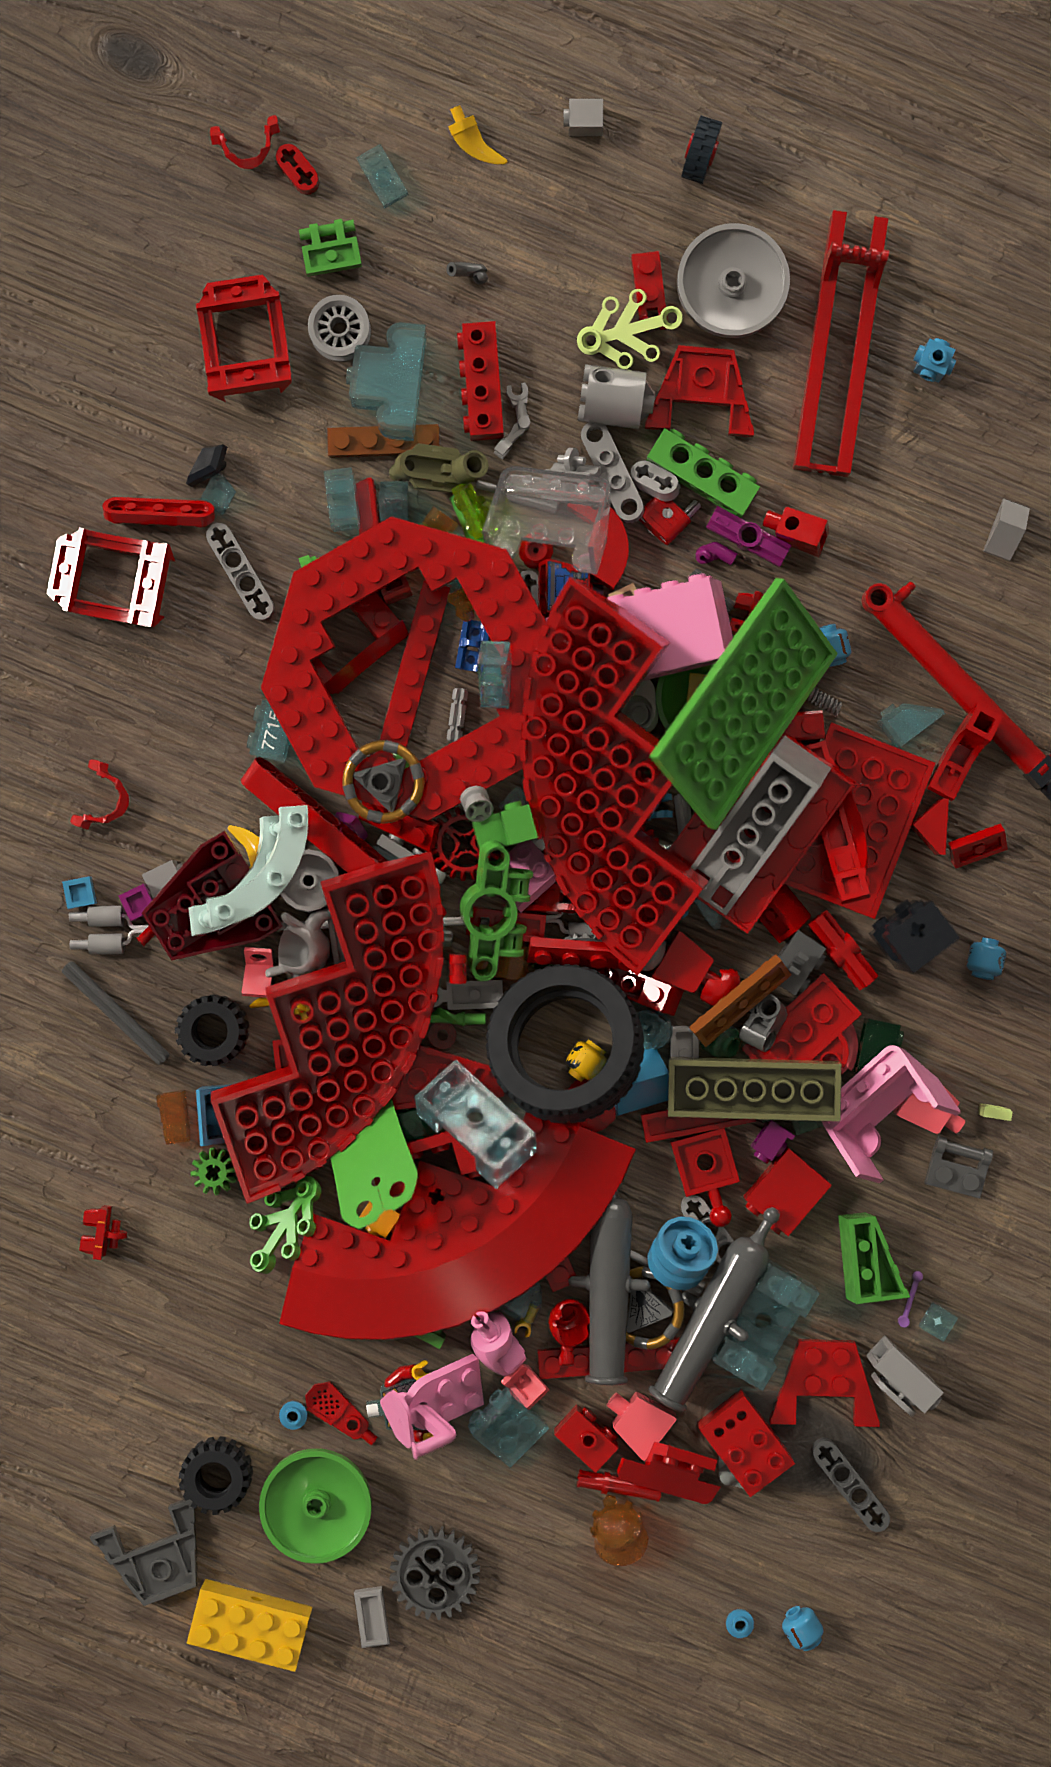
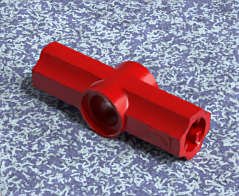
M825 910L807 924L826 948L825 952L839 969L842 968L859 991L867 987L878 977V974L860 953L862 950L847 932L842 930L828 910Z

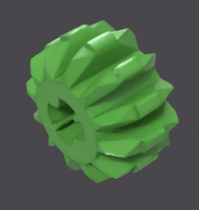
M215 1147L209 1149V1155L205 1151H201L199 1153L201 1160L195 1159L192 1162V1165L199 1169L193 1170L191 1176L200 1177L194 1185L198 1187L204 1183L203 1193L205 1194L212 1187L214 1195H219L220 1186L227 1192L231 1189L228 1182L235 1183L237 1181V1177L231 1174L235 1172L234 1166H230L231 1158H224L227 1152L224 1148L219 1152L218 1156ZM211 1165H213V1168L216 1166L220 1168L218 1172L219 1177L216 1174L214 1176L210 1175Z

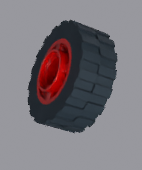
M700 116L684 158L686 161L681 175L682 178L703 184L708 168L712 166L719 141L717 140L722 126L721 121Z

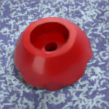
M531 534L521 541L518 555L527 567L536 569L540 562L552 558L553 546L544 535ZM537 548L539 551L534 553L533 550Z

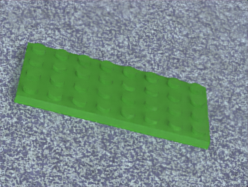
M776 578L650 755V758L708 828L717 829L838 654L785 579Z

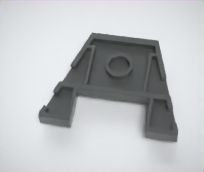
M191 1499L175 1502L168 1507L177 1531L176 1534L128 1552L124 1550L115 1525L92 1533L90 1536L92 1543L100 1548L110 1565L113 1564L121 1574V1579L143 1606L189 1590L198 1584L195 1509L190 1506L192 1503Z

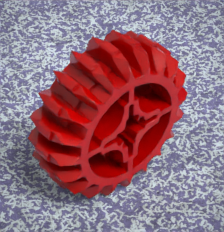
M455 807V817H452L450 812L446 811L444 814L448 819L447 822L444 823L440 818L436 820L442 827L438 831L437 848L431 850L432 855L439 854V857L434 860V864L437 865L443 861L445 865L440 870L445 873L448 868L452 869L450 873L451 879L455 878L457 872H461V881L466 880V873H470L471 879L476 880L475 871L478 869V864L471 867H460L454 864L464 854H471L479 860V849L476 846L475 835L470 843L473 846L472 848L477 851V854L472 850L467 851L465 849V852L460 851L456 855L460 850L461 843L454 834H457L459 837L464 836L466 839V836L471 837L474 829L472 828L471 831L463 834L452 827L456 822L470 821L466 814L461 815L459 807ZM445 833L450 835L456 844L454 851L448 858L443 850ZM492 851L489 854L488 860L490 861L491 857L498 859L500 855Z

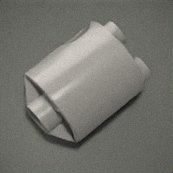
M585 364L583 381H587L588 384L582 383L580 402L586 403L585 405L580 404L578 421L639 429L640 421L647 415L652 414L655 391H653L646 380L647 372Z

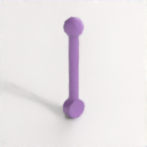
M915 1271L912 1274L913 1283L909 1293L910 1298L907 1300L903 1315L898 1318V1323L901 1327H907L910 1323L908 1315L918 1283L923 1279V1274L920 1271Z

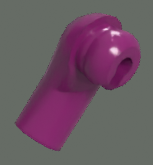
M712 542L700 546L695 554L699 564H707L720 559L731 566L738 553L719 542Z

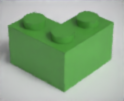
M521 801L506 804L503 806L504 811L496 814L492 812L491 816L484 821H471L479 851L481 846L489 840L499 841L505 847L538 838L529 804L522 806Z

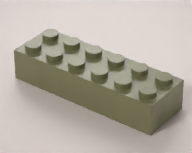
M670 1057L668 1117L840 1121V1061Z

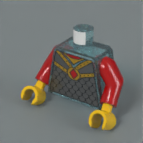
M423 1360L417 1365L398 1367L385 1379L384 1384L381 1386V1399L392 1390L397 1393H407L418 1379L429 1374L425 1373L422 1367L428 1364L427 1360ZM381 1399L366 1401L368 1418L384 1416L386 1429L392 1430L381 1407ZM413 1425L415 1442L419 1443L433 1437L428 1430H422Z

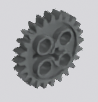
M430 1526L428 1534H425L419 1528L418 1538L408 1534L409 1544L401 1541L399 1548L402 1552H394L393 1557L397 1561L391 1562L390 1569L396 1572L390 1574V1580L398 1582L393 1585L392 1591H401L397 1601L400 1602L406 1599V1610L412 1606L416 1607L415 1616H418L423 1610L425 1611L426 1619H429L433 1612L436 1614L437 1619L440 1620L442 1612L445 1611L450 1618L452 1617V1608L459 1612L462 1611L461 1601L470 1604L471 1598L468 1593L476 1595L477 1588L472 1584L480 1582V1577L475 1575V1573L480 1572V1565L473 1563L478 1560V1555H469L473 1545L463 1546L465 1536H461L456 1540L454 1538V1529L448 1535H445L444 1526H441L439 1533H435L433 1527ZM430 1548H435L440 1552V1556L431 1558L426 1554V1551ZM415 1557H420L423 1562L416 1560ZM451 1566H457L462 1570V1573L453 1576L449 1574L447 1569ZM437 1569L440 1570V1575H430V1571L435 1572ZM418 1570L423 1576L417 1580L412 1579L408 1572ZM447 1583L450 1585H454L455 1588L451 1589L450 1587H448ZM435 1587L440 1588L444 1591V1595L434 1597L431 1595L430 1590Z

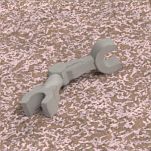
M521 383V395H514L511 385L507 386L506 396L512 408H515L517 423L514 424L506 438L501 439L494 448V454L502 460L511 450L513 443L530 426V419L526 410L528 400V387L526 383Z

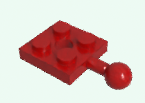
M725 1128L670 1142L685 1196L688 1197L708 1191L713 1207L709 1215L711 1223L716 1227L727 1226L732 1219L730 1209L723 1205L718 1188L740 1182ZM702 1154H709L713 1159V1165L708 1170H702L697 1165V1159Z

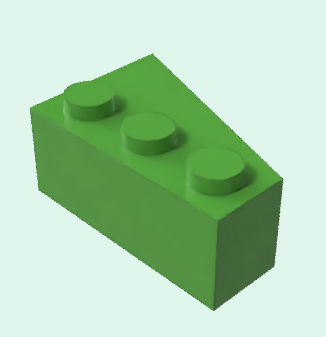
M866 1212L838 1215L846 1299L855 1304L910 1298L899 1276L900 1272L897 1265L894 1264L890 1255L888 1244L876 1217Z

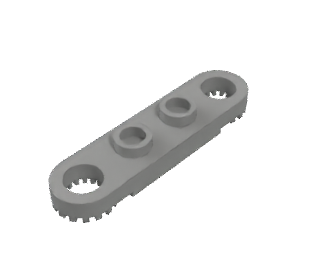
M587 423L581 431V439L594 466H601V475L599 477L617 515L626 523L637 522L644 514V504L608 428L603 424ZM593 429H600L603 432V436L598 442L588 440V434ZM628 501L637 503L638 507L634 514L626 515L622 511L623 506Z

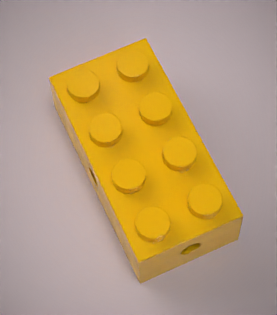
M205 1579L200 1589L186 1644L295 1672L313 1607Z

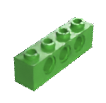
M664 428L648 454L646 461L669 471L677 477L680 484L716 506L742 518L760 488L756 484L757 480L747 473L740 475L732 470L733 465L722 458L716 460L709 456V451L705 447L697 443L693 446L686 442V437L675 429L668 431ZM677 451H682L687 455L688 461L679 464L674 461L673 454ZM700 466H707L711 470L712 475L708 478H701L697 474L696 469ZM725 480L733 482L735 491L731 493L724 492L721 489L720 483Z

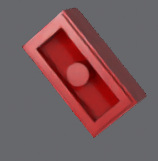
M372 477L366 478L354 485L359 534L380 523L376 486Z

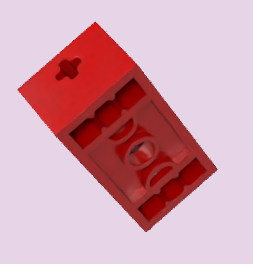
M479 1121L406 1142L412 1159L422 1157L424 1150L431 1149L432 1153L447 1150L450 1148L449 1143L452 1142L461 1175L468 1174L469 1178L485 1174L487 1172L486 1168L491 1165ZM379 1177L374 1178L376 1186L380 1183ZM398 1181L391 1186L389 1191L391 1197H399L404 1192V1182Z

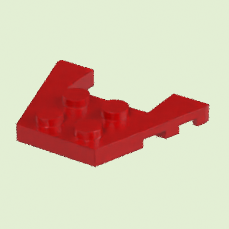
M678 345L655 399L653 412L649 414L646 420L645 429L664 430L665 428L670 431L672 402L730 407L728 436L753 438L754 428L742 387L743 383L735 351L732 349Z
M798 1339L786 1371L785 1380L778 1393L776 1405L770 1415V1423L796 1425L797 1396L854 1397V1426L880 1427L855 1341Z

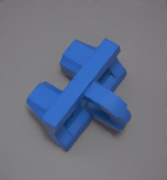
M463 619L455 669L483 673L489 636L481 621ZM468 646L476 647L478 651L467 650Z

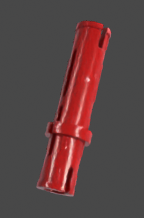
M579 1469L576 1484L578 1488L599 1490L601 1494L605 1495L610 1492L654 1500L656 1502L660 1501V1491L622 1481L618 1476L610 1475V1472L604 1471L602 1474Z

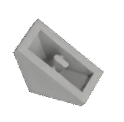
M1003 499L983 552L1010 561L1026 531L1030 508Z

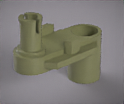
M418 443L412 450H407L396 458L395 464L389 469V475L394 481L398 480V482H401L404 479L410 481L415 489L455 494L461 487H465L484 476L488 471L489 465L486 456L477 450H471L461 455L456 448Z

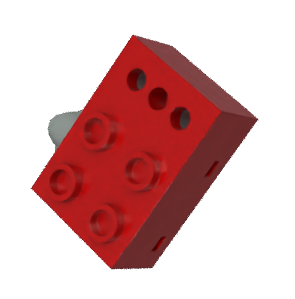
M742 1388L697 1421L699 1430L719 1455L718 1473L721 1482L724 1485H732L744 1489L749 1497H752L795 1464L790 1452Z

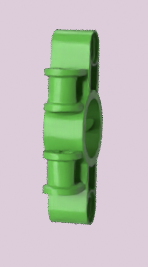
M489 840L481 846L476 884L465 891L459 905L461 919L470 931L467 964L473 976L483 982L491 980L496 975L499 956L521 957L524 955L522 941L527 927L516 923L517 906L515 902L530 901L531 896L528 894L530 878H533V872L530 870L509 868V853L496 840ZM492 851H501V855L497 860H488L489 854ZM497 894L506 899L507 907L505 906L503 909L504 917L498 924L492 927L480 924L478 927L470 922V917H473L472 904L477 898L483 895L493 897ZM480 961H488L485 969L476 970V965Z

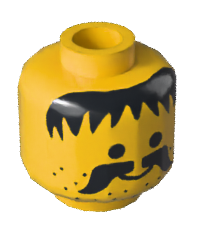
M589 1039L586 1043L579 1041L566 1058V1064L571 1068L568 1073L580 1082L584 1078L590 1081L607 1063V1059L604 1056L606 1052Z

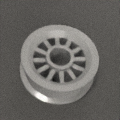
M332 295L322 299L314 306L308 319V332L316 350L327 359L340 362L354 359L365 350L369 343L371 326L368 315L363 306L349 296ZM337 309H341L340 314H337ZM331 311H333L334 316L332 317L328 314ZM337 323L347 325L346 330L341 334H336L332 331ZM348 340L351 344L346 346L345 341ZM339 342H342L343 347H338Z

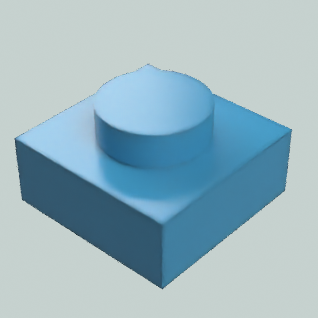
M92 876L62 882L67 909L97 904Z

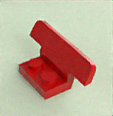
M658 1442L653 1443L645 1464L622 1458L617 1468V1474L622 1481L701 1504L710 1503L721 1488L720 1486L698 1480L700 1473L703 1474L704 1468L715 1471L716 1459Z

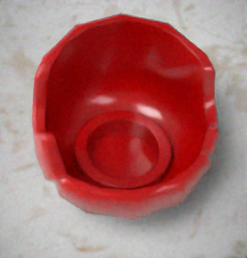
M733 968L729 970L721 969L719 971L722 975L720 979H709L706 982L700 996L701 1000L712 1007L716 1005L721 998L728 995L741 983L738 971Z

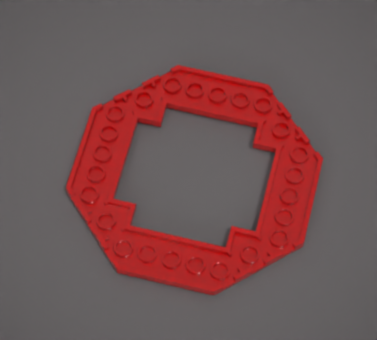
M391 516L293 572L261 689L313 786L345 796L342 783L344 769L349 758L357 751L358 746L312 663L316 658L336 648L323 622L420 568L432 592L458 579L511 678L486 691L499 717L419 761L424 773V791L418 806L409 815L430 821L461 804V794L467 788L481 786L486 790L523 769L522 761H520V739L522 736L520 715L523 711L525 681L532 664L533 652L536 649L546 620L507 549ZM378 751L365 758L356 767L355 772L397 759L393 753ZM410 766L404 770L395 810L399 809L413 792L414 779ZM353 777V785L358 800L385 808Z

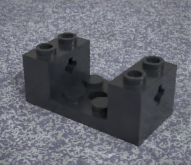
M908 899L904 900L894 908L896 911L894 915L888 919L883 916L872 924L874 930L868 933L895 969L915 973L960 939L934 902L926 901L924 903L922 899L919 901L912 900L911 902Z

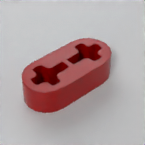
M284 144L280 146L276 152V161L279 168L300 193L305 195L314 193L319 187V177L316 170L295 145ZM287 153L290 156L295 154L293 158L297 166L293 167L288 161L283 163L285 161L284 154ZM302 171L306 177L312 175L310 178L312 184L308 186L306 183H303L301 185L302 180L298 173Z

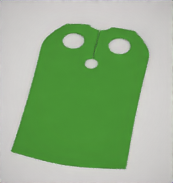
M391 1098L386 1106L382 1107L373 1118V1122L369 1126L367 1125L356 1136L354 1141L342 1152L339 1150L330 1157L342 1218L345 1222L358 1229L377 1221L380 1214L384 1211H394L411 1199L416 1186L417 1169L405 1141ZM375 1177H379L380 1183L377 1186H372V1180ZM398 1181L404 1182V1192L399 1197H391L389 1194L391 1186ZM364 1201H370L372 1203L370 1213L365 1217H359L356 1212L359 1204Z

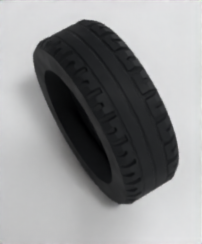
M575 964L546 966L544 969H537L534 972L528 973L526 977L520 978L499 999V1004L495 1006L490 1017L491 1022L487 1027L486 1040L488 1042L486 1043L487 1059L490 1061V1069L497 1083L521 1109L545 1121L550 1120L554 1123L566 1124L568 1121L570 1123L583 1122L587 1118L593 1119L604 1114L605 1110L609 1111L633 1087L632 1083L637 1080L641 1070L640 1064L643 1063L645 1049L643 1046L645 1043L644 1033L633 1005L622 989L606 975L599 974L598 971L585 966L581 968ZM567 998L582 999L596 1006L609 1022L613 1039L610 1057L603 1069L593 1079L579 1087L569 1090L546 1088L535 1082L527 1074L521 1063L518 1048L521 1033L529 1019L545 1005Z

